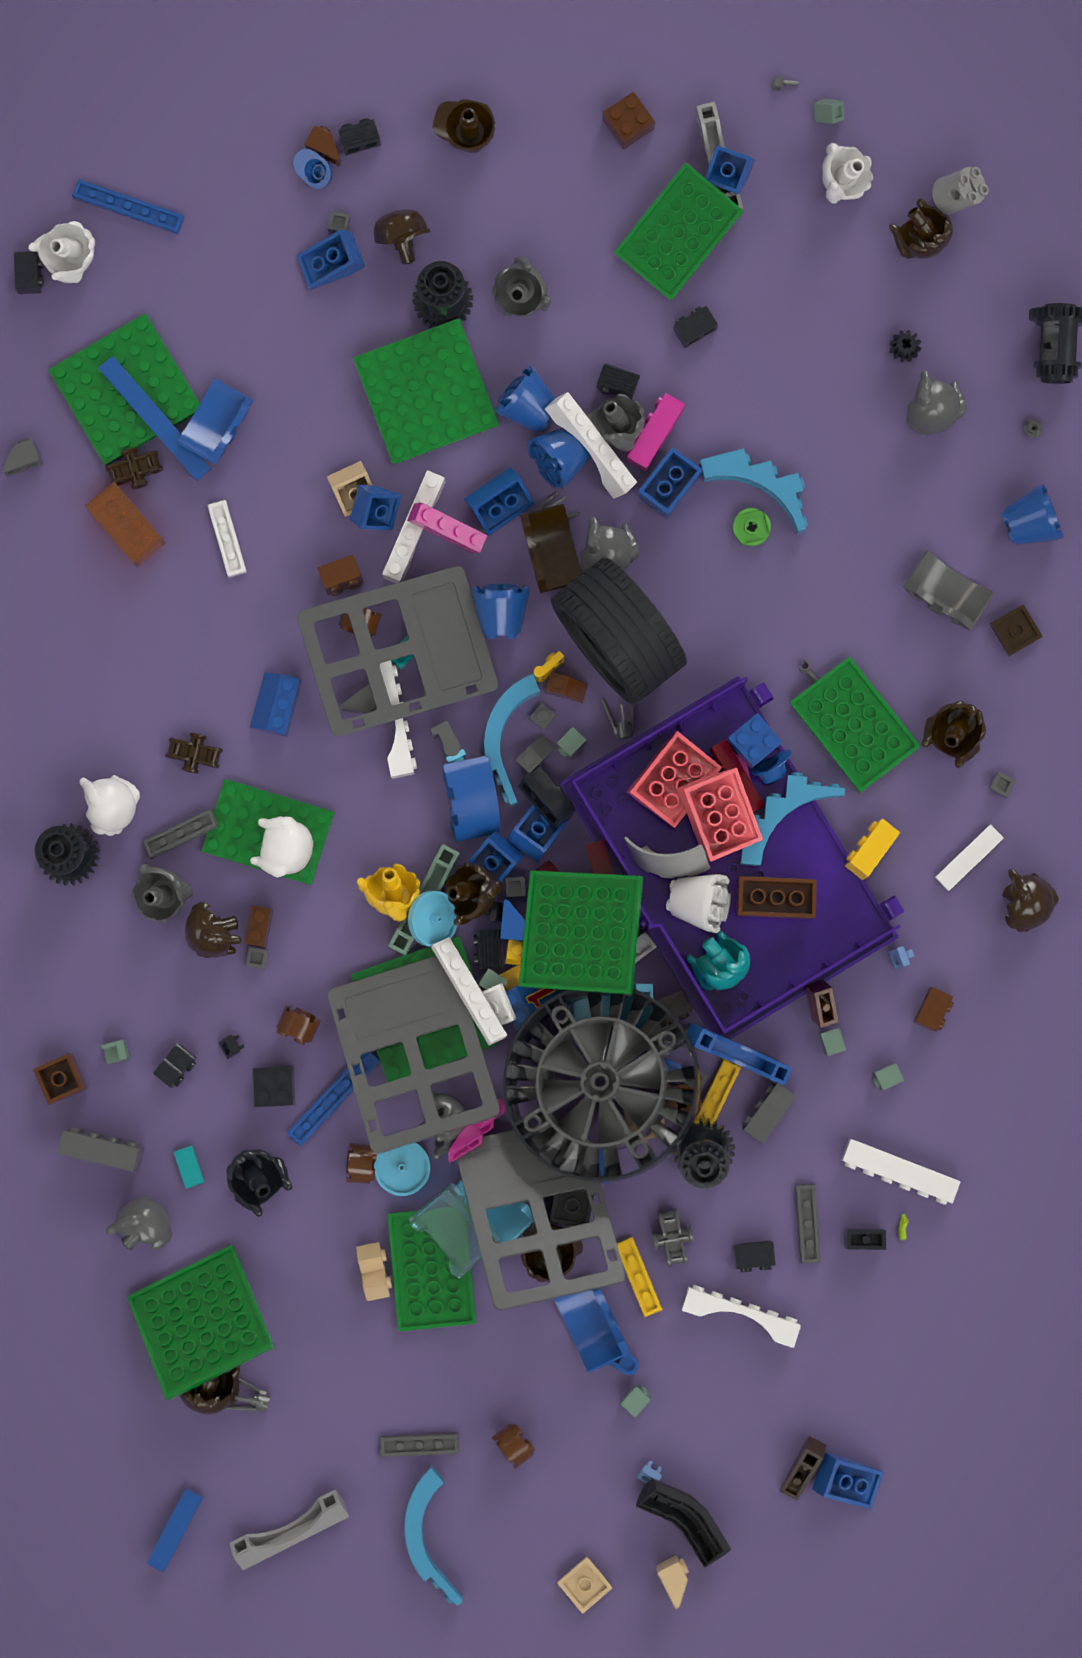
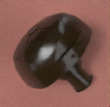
M462 99L458 102L446 101L437 108L433 121V131L438 137L449 142L453 148L464 152L477 153L493 139L496 122H494L490 107L484 103L469 99Z
M402 209L387 213L376 221L374 240L376 244H394L395 250L399 251L401 263L407 265L415 261L412 251L414 246L412 239L431 231L417 211Z

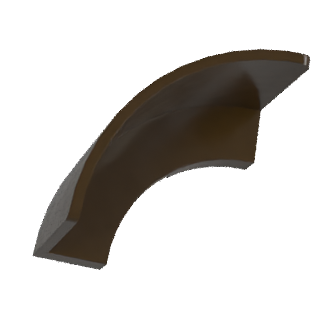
M564 504L520 515L540 593L564 588L582 574Z

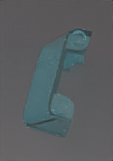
M449 1183L409 1218L414 1230L426 1231L451 1260L449 1262V1271L459 1279L482 1260L467 1198L455 1184ZM489 1224L493 1241L500 1243V1236Z

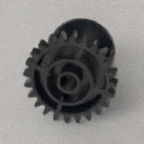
M436 261L424 267L418 276L417 285H415V289L418 292H413V296L416 299H413L412 302L416 305L414 311H420L417 317H424L422 320L423 324L429 321V328L434 324L437 327L458 318L466 321L465 314H471L468 308L473 307V303L470 301L474 300L473 295H469L472 293V288H467L469 282L464 280V276L458 267L446 261Z
M1049 303L1042 307L1029 309V320L1036 322L1037 326H1041L1040 360L1035 361L1033 365L1037 369L1036 377L1041 378L1040 382L1073 383V379L1078 378V369L1082 368V363L1076 361L1078 327L1082 326V308L1070 303Z
M72 823L69 828L66 824H63L62 826L46 829L38 837L35 844V857L40 865L39 867L45 870L43 874H51L49 880L52 881L56 878L57 884H60L63 880V885L65 886L70 881L71 885L75 886L76 880L82 884V877L90 879L88 873H95L92 867L99 866L95 863V860L101 858L96 855L100 849L94 847L98 844L97 841H91L94 835L87 836L89 830L85 829L82 831V826L80 825L75 829Z
M699 1118L698 1124L693 1121L687 1135L672 1153V1155H677L674 1158V1162H680L678 1169H680L684 1179L692 1186L701 1189L713 1188L719 1185L728 1174L729 1164H733V1160L729 1157H735V1152L731 1151L735 1149V1145L730 1144L733 1142V1137H728L730 1131L723 1132L724 1125L717 1127V1121L710 1124L709 1118L706 1120V1123H703L701 1118Z

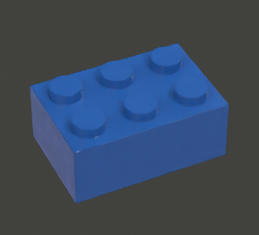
M672 447L640 488L637 497L668 519L700 478L703 469Z

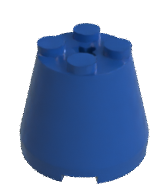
M527 366L522 371L523 375L514 379L498 399L500 405L498 407L495 406L493 410L500 416L533 432H539L540 430L543 431L550 423L548 421L550 415L545 408L555 397L536 370L531 366Z
M564 428L537 436L527 444L530 458L532 460L535 459L536 465L540 469L538 471L539 474L555 489L557 487L562 489L568 485L591 458V455L581 442Z
M1045 484L1035 487L1006 507L1004 512L1001 513L1006 526L1009 525L1011 529L1007 532L1012 543L1021 545L1064 538L1061 529L1057 530L1061 527L1048 493L1044 494L1047 492Z
M487 584L482 589H480V586H473L472 597L482 632L486 635V638L496 639L497 636L505 635L507 639L517 638V634L521 633L529 599V586L523 585V588H518L516 584Z

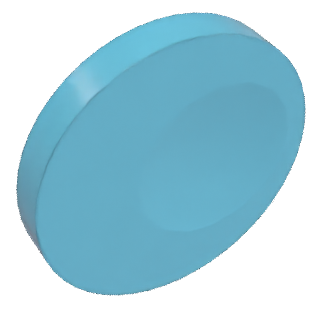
M426 891L420 894L410 907L408 914L409 930L413 938L424 946L432 947L433 944L448 937L451 939L457 929V926L454 924L456 918L454 914L455 907L448 901L446 893Z
M412 1143L377 1154L374 1163L375 1177L379 1185L388 1193L397 1196L411 1195L419 1191L426 1184L431 1170L430 1159L426 1151L418 1143Z

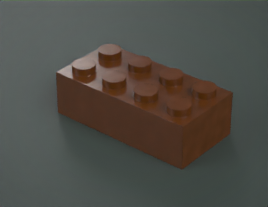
M739 876L736 885V917L813 920L816 918L817 879Z

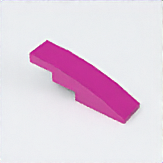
M501 1098L497 1100L500 1108L497 1117L505 1112V1102ZM497 1117L466 1126L449 1149L448 1161L451 1163L481 1145L483 1134L493 1129L494 1119Z

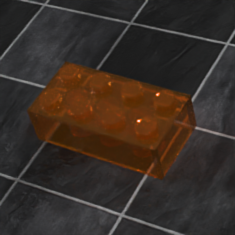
M115 482L85 505L136 567L166 544Z

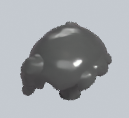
M517 256L512 265L497 274L492 293L496 304L501 306L506 316L514 314L526 317L538 310L546 311L549 309L551 298L547 295L546 281L539 270L532 266L530 259Z
M927 370L922 371L921 381L915 393V400L908 404V426L915 429L919 434L931 435L944 432L956 420L963 417L967 407L958 383L953 381L950 385L939 380H931L929 372Z
M618 394L616 398L603 400L598 409L585 414L609 446L627 452L633 449L635 440L640 435L645 423L644 408L640 406L637 400H631L625 394Z
M596 517L590 518V528L586 538L585 549L580 552L582 571L585 572L603 557L609 558L625 571L630 563L637 559L640 553L638 542L629 525L624 523L622 529L607 525L600 526Z
M147 863L139 866L138 881L131 894L140 914L144 915L148 920H157L159 923L164 924L169 918L176 916L180 912L185 901L193 896V889L190 884L182 881L175 872L163 867H150Z
M432 1091L440 1118L465 1112L464 1107L454 1097ZM465 1127L436 1136V1148L432 1155L433 1158L437 1160L447 1153Z
M149 1196L139 1197L129 1202L116 1215V1221L106 1228L108 1235L118 1232L125 1235L122 1238V1243L130 1250L139 1242L153 1244L152 1249L162 1248L166 1243L170 1242L173 1235L167 1211L159 1202Z

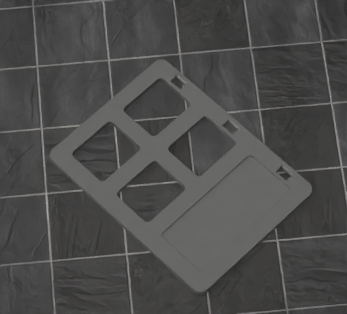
M454 566L305 609L297 615V621L330 730L334 736H344L492 692L498 687V681L466 574L460 566ZM395 599L398 601L409 639L406 642L376 650L371 640L363 609ZM341 614H348L360 653L352 658L326 664L314 629V623ZM407 655H413L425 690V696L392 705L380 670V664ZM364 669L375 701L376 710L344 720L341 718L330 680L332 677ZM476 686L478 691L466 694L465 687ZM419 701L421 708L410 711L409 704ZM362 718L364 725L353 728L352 721Z
M437 956L345 984L329 991L328 999L370 1147L374 1153L381 1154L498 1116L500 1108L472 1016ZM344 1009L346 1018L340 1020L337 1010ZM458 1025L468 1056L433 1069H425L417 1038ZM403 1043L411 1075L379 1086L369 1087L361 1056L390 1045ZM359 1064L362 1074L356 1076L353 1065ZM473 1073L482 1105L459 1114L440 1118L431 1086ZM411 1091H417L426 1120L425 1124L389 1136H383L375 1104ZM375 1120L378 1130L371 1132L369 1121Z
M538 1125L531 1126V1128L534 1129ZM551 1126L533 1137L532 1140L541 1149L558 1131ZM515 1130L483 1136L481 1145L457 1159L493 1305L497 1310L511 1309L608 1287L624 1281L625 1272L600 1182L578 1180L551 1169L538 1160L525 1147ZM571 1140L567 1141V1143L555 1159V1163H560L569 1144L571 1143ZM586 1147L582 1150L575 1173L580 1174ZM585 1189L594 1221L552 1230L543 1198ZM597 1194L600 1204L594 1205L591 1195ZM524 1201L529 1202L537 1234L495 1243L490 1231L486 1210ZM598 1238L608 1270L571 1280L564 1279L556 1247ZM540 1250L544 1257L550 1283L540 1287L507 1293L498 1262L499 1259ZM613 1250L616 1261L609 1262L607 1252Z

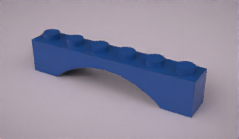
M691 1023L687 1031L692 1046L738 1064L784 1086L793 1069L781 1061Z

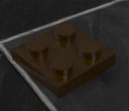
M1024 604L990 623L991 628L1009 657L1043 637Z

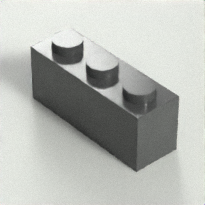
M779 1083L771 1084L765 1092L767 1094L766 1098L763 1101L760 1099L754 1107L756 1111L753 1116L748 1115L743 1122L745 1127L742 1130L762 1144L797 1097Z

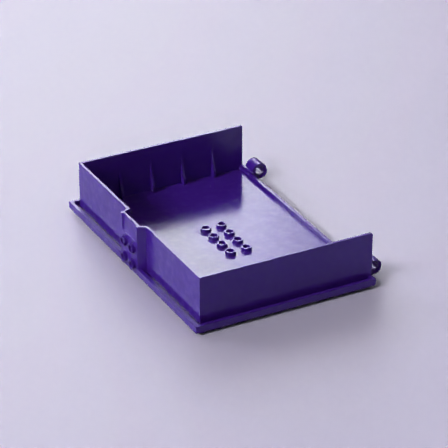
M737 676L558 783L567 799L573 803L577 816L593 842L604 840L614 875L643 877L639 917L640 927L642 930L646 928L706 1029L728 1039L734 1038L807 994L806 985L820 980L826 982L898 939L899 937L895 930L900 928V925L893 927L890 920L905 912L895 895L878 904L865 881L845 867V864L848 862L846 859L848 853L816 801H811L788 813L776 825L767 840L759 867L740 865V849L714 861H708L710 869L695 875L719 874L728 877L730 882L727 884L728 893H731L730 907L726 922L722 921L719 926L720 931L724 932L727 937L744 945L750 955L749 971L734 987L725 990L713 989L709 991L700 988L692 972L693 969L686 958L689 955L700 958L707 954L702 945L704 941L711 937H714L715 941L719 943L716 933L707 932L674 917L666 909V903L670 899L671 881L687 876L667 879L660 877V875L646 872L632 860L624 841V837H627L636 846L643 848L647 845L657 854H676L693 849L699 844L688 814L686 813L674 828L639 803L626 791L673 731H678L716 762L709 750L711 747L729 738L757 713L767 723L759 708L774 698L764 682L748 691L745 687L748 680L747 676L743 679ZM781 744L761 761L783 751L784 749ZM789 758L785 762L786 772L783 778L769 784H765L758 775H752L751 769L748 767L751 782L764 804L766 796H770L771 793L781 794V798H785L786 777L791 775L792 772H797ZM764 806L753 812L754 815H760V819L764 817ZM739 876L817 879L816 918L804 920L736 917L737 878Z

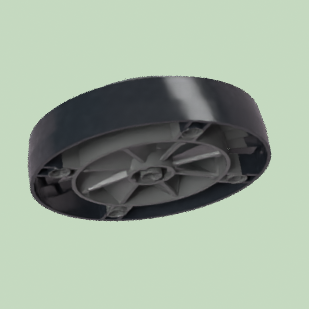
M633 989L632 995L567 990L552 997L538 1007L517 1032L510 1046L504 1068V1101L510 1122L517 1136L525 1147L542 1163L555 1171L578 1180L615 1182L643 1174L656 1167L681 1144L694 1121L700 1098L699 1064L694 1047L683 1026L668 1009L649 995ZM605 995L611 996L609 1017H602V996ZM628 997L632 998L633 1002L625 1022L620 1020L624 999ZM588 998L591 1018L577 1021L568 1005ZM648 1004L655 1009L642 1029L639 1030L635 1025ZM561 1012H566V1018L559 1021L558 1015ZM550 1017L560 1031L556 1036L551 1034L542 1025ZM666 1017L674 1024L652 1039L648 1037ZM610 1031H612L611 1040H610V1044H609V1048H608V1053H607V1057H606V1061H605V1056H606V1051H607V1046H608ZM669 1036L672 1037V1044L669 1046H665V1038ZM532 1037L547 1046L546 1049L543 1051L530 1044L529 1042ZM575 1043L578 1044L590 1064L589 1066L573 1046ZM686 1044L693 1060V1066L669 1071L664 1057ZM650 1048V1050H649L648 1052H646L645 1054H643L642 1056H640L639 1058H637V1059L634 1060L633 1062H631V1063H629L628 1065H626L625 1067H623L625 1064H627L628 1062H630L631 1060H633L634 1058H636L637 1056H639L641 1053H643L644 1051H646L647 1049ZM522 1058L539 1063L538 1068L520 1064ZM555 1072L580 1077L581 1081L554 1080ZM600 1078H605L606 1080L603 1087L597 1086V1081ZM517 1080L536 1081V1086H517ZM695 1081L694 1089L671 1088V1082ZM621 1085L660 1090V1093L658 1095L621 1087ZM584 1093L586 1097L561 1120L557 1110ZM538 1099L540 1108L522 1118L518 1103ZM613 1099L618 1102L639 1127L637 1131H630L614 1105ZM672 1100L691 1105L690 1111L686 1112L668 1106L669 1102ZM596 1102H600L598 1143L587 1140ZM666 1118L682 1127L679 1134L661 1123L662 1119ZM538 1119V1126L532 1129L530 1126L531 1121ZM553 1126L558 1132L539 1149L532 1138ZM652 1132L668 1147L658 1157L646 1139ZM571 1140V1143L569 1144L560 1163H555V1159L557 1158V1156L559 1155L567 1141ZM640 1145H644L646 1148L643 1155L637 1154V1148ZM583 1147H586L580 1174L575 1173ZM628 1148L639 1169L622 1175L617 1150ZM600 1150L604 1151V1177H598Z

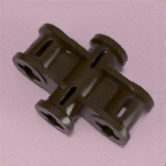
M137 448L122 451L121 456L125 460L106 467V471L110 474L111 486H120L132 481L131 487L133 490L146 487L148 481L144 477L163 471V466H160L158 460V451H150L137 456Z
M190 733V742L169 738L170 746L165 757L185 761V765L182 767L183 771L198 774V764L219 769L220 765H218L223 749L203 745L207 736Z

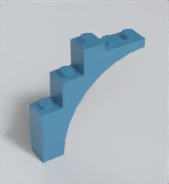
M744 448L700 460L699 467L703 469L702 477L704 482L734 480L759 488L774 498L785 510L792 521L797 535L805 532V527H808L805 515L802 516L800 510L803 508L800 497L797 498V496L802 494L805 485L803 478H799L798 473L776 478L778 476L777 468L775 465L772 466L771 461L749 466L751 464L750 456L748 453L745 454Z
M792 772L791 775L786 777L785 798H781V794L771 793L770 796L765 798L763 819H760V815H754L763 840L741 849L740 865L757 867L761 865L763 850L770 834L788 813L814 800L843 798L845 788H840V784H829V787L821 786L820 782H810V785H807V777H804L803 773Z

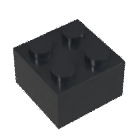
M294 1066L253 1068L254 1107L295 1105Z
M585 1189L554 1195L550 1222L570 1226L589 1223L591 1207Z

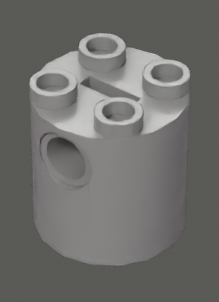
M976 166L966 167L937 179L932 188L934 203L945 214H952L976 205L989 192L981 171Z

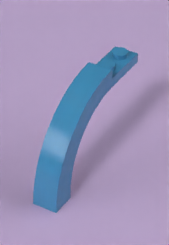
M534 674L516 682L501 696L490 714L485 731V756L489 759L492 773L496 771L498 773L494 776L498 786H503L505 792L501 794L505 804L509 802L510 807L518 803L501 760V736L511 714L523 702L540 694Z
M431 1465L419 1479L408 1503L405 1516L406 1546L411 1561L424 1582L429 1577H432L431 1582L437 1589L441 1588L446 1593L444 1597L447 1601L458 1606L464 1597L434 1564L427 1552L423 1539L422 1523L424 1511L432 1495L445 1481Z

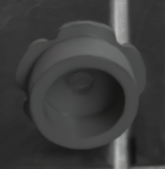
M1034 419L1028 420L1027 424L1024 425L1025 434L1030 438L1040 436L1042 424Z

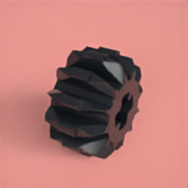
M901 330L899 335H893V340L889 343L892 348L889 351L890 353H895L894 359L901 357L900 362H903L905 358L908 362H911L912 357H918L917 352H920L922 348L918 346L921 344V340H915L917 333L911 336L910 330L906 334ZM907 344L908 348L904 349L902 345Z

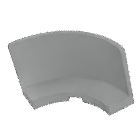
M624 837L632 860L648 873L660 875L662 878L675 879V877L683 876L692 877L710 869L702 845L681 853L657 854L647 845L640 848L627 837Z

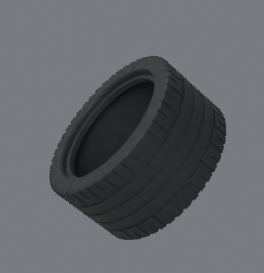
M601 558L551 598V605L558 619L574 643L610 687L631 705H636L687 664L684 650L666 620L632 578L609 558Z

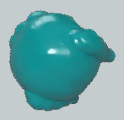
M722 931L716 933L719 943L715 941L714 937L704 941L702 947L706 950L707 954L700 958H695L692 955L686 958L693 969L692 972L700 988L707 991L713 989L725 990L734 987L747 975L750 968V955L747 948L736 940L727 937Z

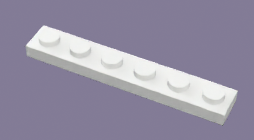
M450 937L433 944L432 950L488 1045L506 1038L505 1030Z

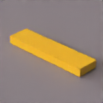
M723 1059L702 1102L700 1112L694 1119L696 1124L699 1123V1118L702 1119L703 1123H706L708 1118L710 1119V1124L716 1121L741 1066Z
M633 1237L618 1242L617 1247L622 1264L644 1317L661 1311L662 1307Z

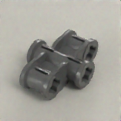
M677 1208L667 1212L658 1211L662 1233L656 1234L652 1232L655 1250L665 1246L668 1267L683 1262L688 1264L683 1242L689 1241L693 1243L690 1225H687V1228H680Z

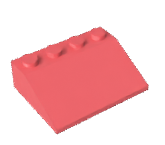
M673 731L626 792L675 828L687 813L678 788L693 781L717 774L722 767L678 731Z
M736 767L678 788L698 844L703 846L708 861H714L763 840Z

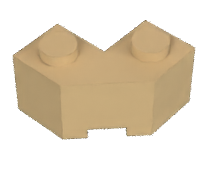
M379 1242L357 1246V1258L362 1274L366 1300L371 1301L390 1297L389 1289L392 1288L390 1276L387 1277L384 1261H387L385 1249L381 1250Z

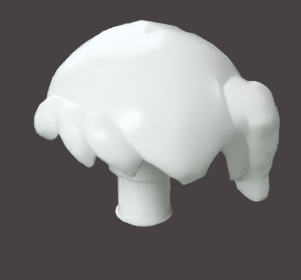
M836 143L829 144L826 147L827 156L822 164V181L827 189V200L831 203H837L841 199L852 200L862 197L864 191L870 189L871 181L873 180V174L870 170L871 158L863 156L856 147L838 146Z
M72 221L55 225L50 232L37 238L28 248L30 251L38 252L40 260L49 272L52 273L51 277L53 280L63 283H78L82 279L84 271L93 261L95 239L89 230L83 228L81 223Z
M116 775L111 776V778L96 780L93 783L86 778H81L79 783L84 789L85 800L88 805L86 817L92 824L90 825L91 829L99 835L113 836L114 834H120L123 828L130 824L135 815L136 804L140 799L139 790L129 781Z
M292 817L259 819L258 824L266 830L263 836L260 856L252 857L251 863L277 878L301 871L309 862L313 849L312 836L307 827L296 822Z

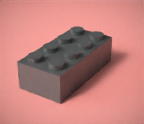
M69 1127V1130L62 1131L57 1154L127 1171H139L144 1147H140V1143L134 1141L123 1143L121 1138L107 1136L106 1139L102 1138L103 1134L88 1132L86 1134L83 1133L84 1129Z

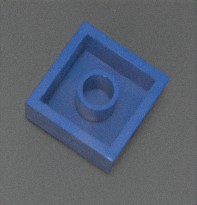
M758 713L727 738L732 749L750 769L782 743Z

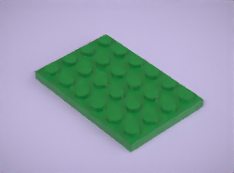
M685 163L614 253L672 301L744 211L690 165Z
M850 656L789 703L859 793L921 747Z
M224 779L214 810L219 827L207 833L202 852L262 870L250 861L252 857L260 856L263 836L266 830L258 824L259 819L292 817L310 831L313 849L309 862L301 871L286 874L282 877L312 886L334 812Z
M465 1206L388 1213L398 1332L476 1324Z

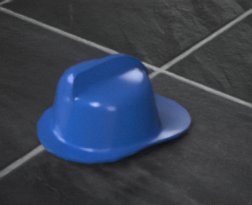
M302 149L295 154L293 159L295 172L314 189L324 188L333 179L331 177L332 168L330 164L315 151Z
M783 750L768 759L760 761L751 769V774L758 775L765 784L782 779L786 772L785 762L791 756V750Z

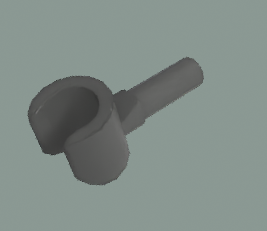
M777 76L773 80L771 88L781 90L782 85L798 86L799 81H788Z
M804 660L808 667L803 669L799 665L800 672L807 673L816 683L819 679L810 669V662Z

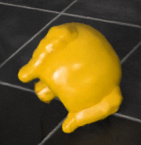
M394 864L393 868L381 867L373 876L369 875L365 879L361 877L357 880L358 889L364 893L368 903L379 913L389 915L394 921L398 922L406 919L413 901L420 895V880L416 879L415 873L408 872L401 864Z

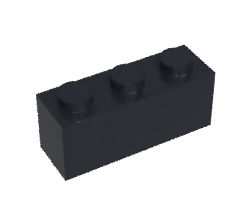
M541 767L523 777L518 785L520 790L553 829L571 819L576 811L573 803L563 795L561 789L552 782L549 775Z

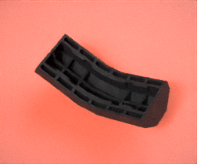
M653 1478L643 1486L637 1499L636 1507L666 1519L677 1526L685 1535L704 1568L732 1550L709 1511L692 1495Z

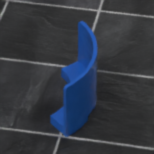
M213 379L195 414L176 442L216 465L224 455L228 444L237 433L234 430L235 427L238 428L241 422L244 421L254 400L218 379Z
M483 756L444 764L442 776L448 799L452 798V808H449L450 826L455 842L488 836L495 831L499 833L498 799L488 757Z
M601 1288L554 1299L588 1373L630 1354Z

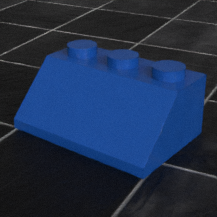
M511 467L464 498L472 514L488 536L535 504L520 476Z
M264 673L250 728L287 737L302 683L301 680L282 674Z

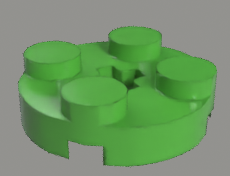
M756 508L742 510L733 523V534L743 546L755 547L761 545L767 540L771 530L769 517ZM749 523L757 526L754 532L747 530Z

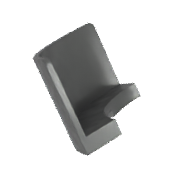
M928 550L925 551L903 585V588L916 600H923L930 604L928 607L930 610L940 616L944 613L952 619V623L970 631L994 596L993 591L961 576Z

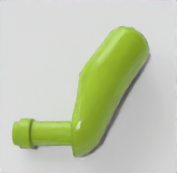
M902 1214L899 1223L898 1234L900 1240H906L907 1238L906 1227L909 1220L906 1214Z

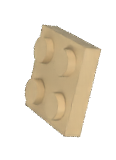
M588 1556L557 1581V1584L582 1614L613 1588Z

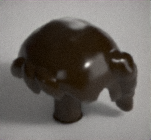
M918 199L916 202L918 207L911 209L907 215L910 218L909 221L901 227L894 223L889 225L896 247L900 254L908 259H927L939 254L948 245L953 235V224L949 216L928 205L923 199Z
M963 701L943 706L934 716L926 720L922 746L929 747L933 744L935 748L944 754L956 758L955 766L956 768H961L965 762L974 758L980 751V743L986 734V725L982 711L974 705L966 704Z
M465 862L463 865L457 866L455 874L451 875L446 881V886L449 887L447 891L448 901L455 907V926L466 925L472 919L482 916L493 905L496 895H499L502 890L501 882L493 878L488 870L479 864Z
M1010 869L1008 876L1012 880V884L1005 887L1002 894L1004 898L1011 901V903L1007 904L1009 917L1005 916V921L1010 928L1016 929L1018 932H1028L1030 929L1041 926L1049 919L1054 907L1058 903L1059 897L1056 894V890L1036 873L1021 876L1015 869Z
M199 902L193 905L185 924V938L189 947L198 956L205 958H217L235 954L236 949L231 945L240 944L241 937L231 935L228 931L238 929L237 918L234 915L222 919L215 917L211 911L206 909L211 907L206 902Z
M533 1222L523 1231V1237L537 1234L535 1223ZM550 1224L552 1230L563 1229L561 1226ZM582 1241L556 1247L563 1276L571 1271L576 1257L583 1252ZM540 1250L521 1254L522 1263L531 1278L539 1282H550L544 1257Z
M237 1366L229 1373L225 1372L181 1394V1400L191 1410L207 1415L219 1413L228 1406L234 1405L238 1401L234 1397L238 1396L240 1367Z

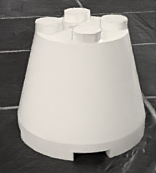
M719 874L672 880L670 883V899L667 900L666 909L674 917L707 932L718 933L721 922H726L729 912L731 893H728L727 884L730 881L727 876Z

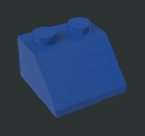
M716 145L705 179L714 186L739 194L749 179L755 159Z
M359 485L350 521L360 529L393 530L402 495L375 485Z
M504 900L500 939L523 942L525 920L508 900Z

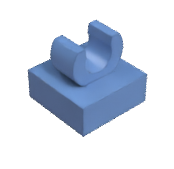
M904 946L888 951L895 969L909 965L908 959L914 957L912 949L905 951Z
M649 1461L639 1471L636 1478L644 1483H647L651 1478L659 1481L662 1476L659 1474L662 1467L659 1466L655 1471L651 1468L653 1461Z

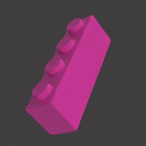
M665 393L663 398L661 396L655 403L656 410L654 413L650 412L645 420L647 425L644 430L642 429L633 449L628 452L626 451V455H628L627 462L644 472H647L685 409L684 403Z
M414 503L407 519L408 522L470 553H480L487 538V535L424 503Z

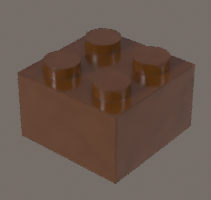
M634 91L606 109L602 116V121L623 150L654 130L655 120Z
M354 555L317 567L328 596L331 594L332 596L340 595L343 593L342 590L348 588L350 590L357 589L361 586L360 584L364 583Z
M73 1053L65 1054L33 1069L48 1105H53L88 1089Z

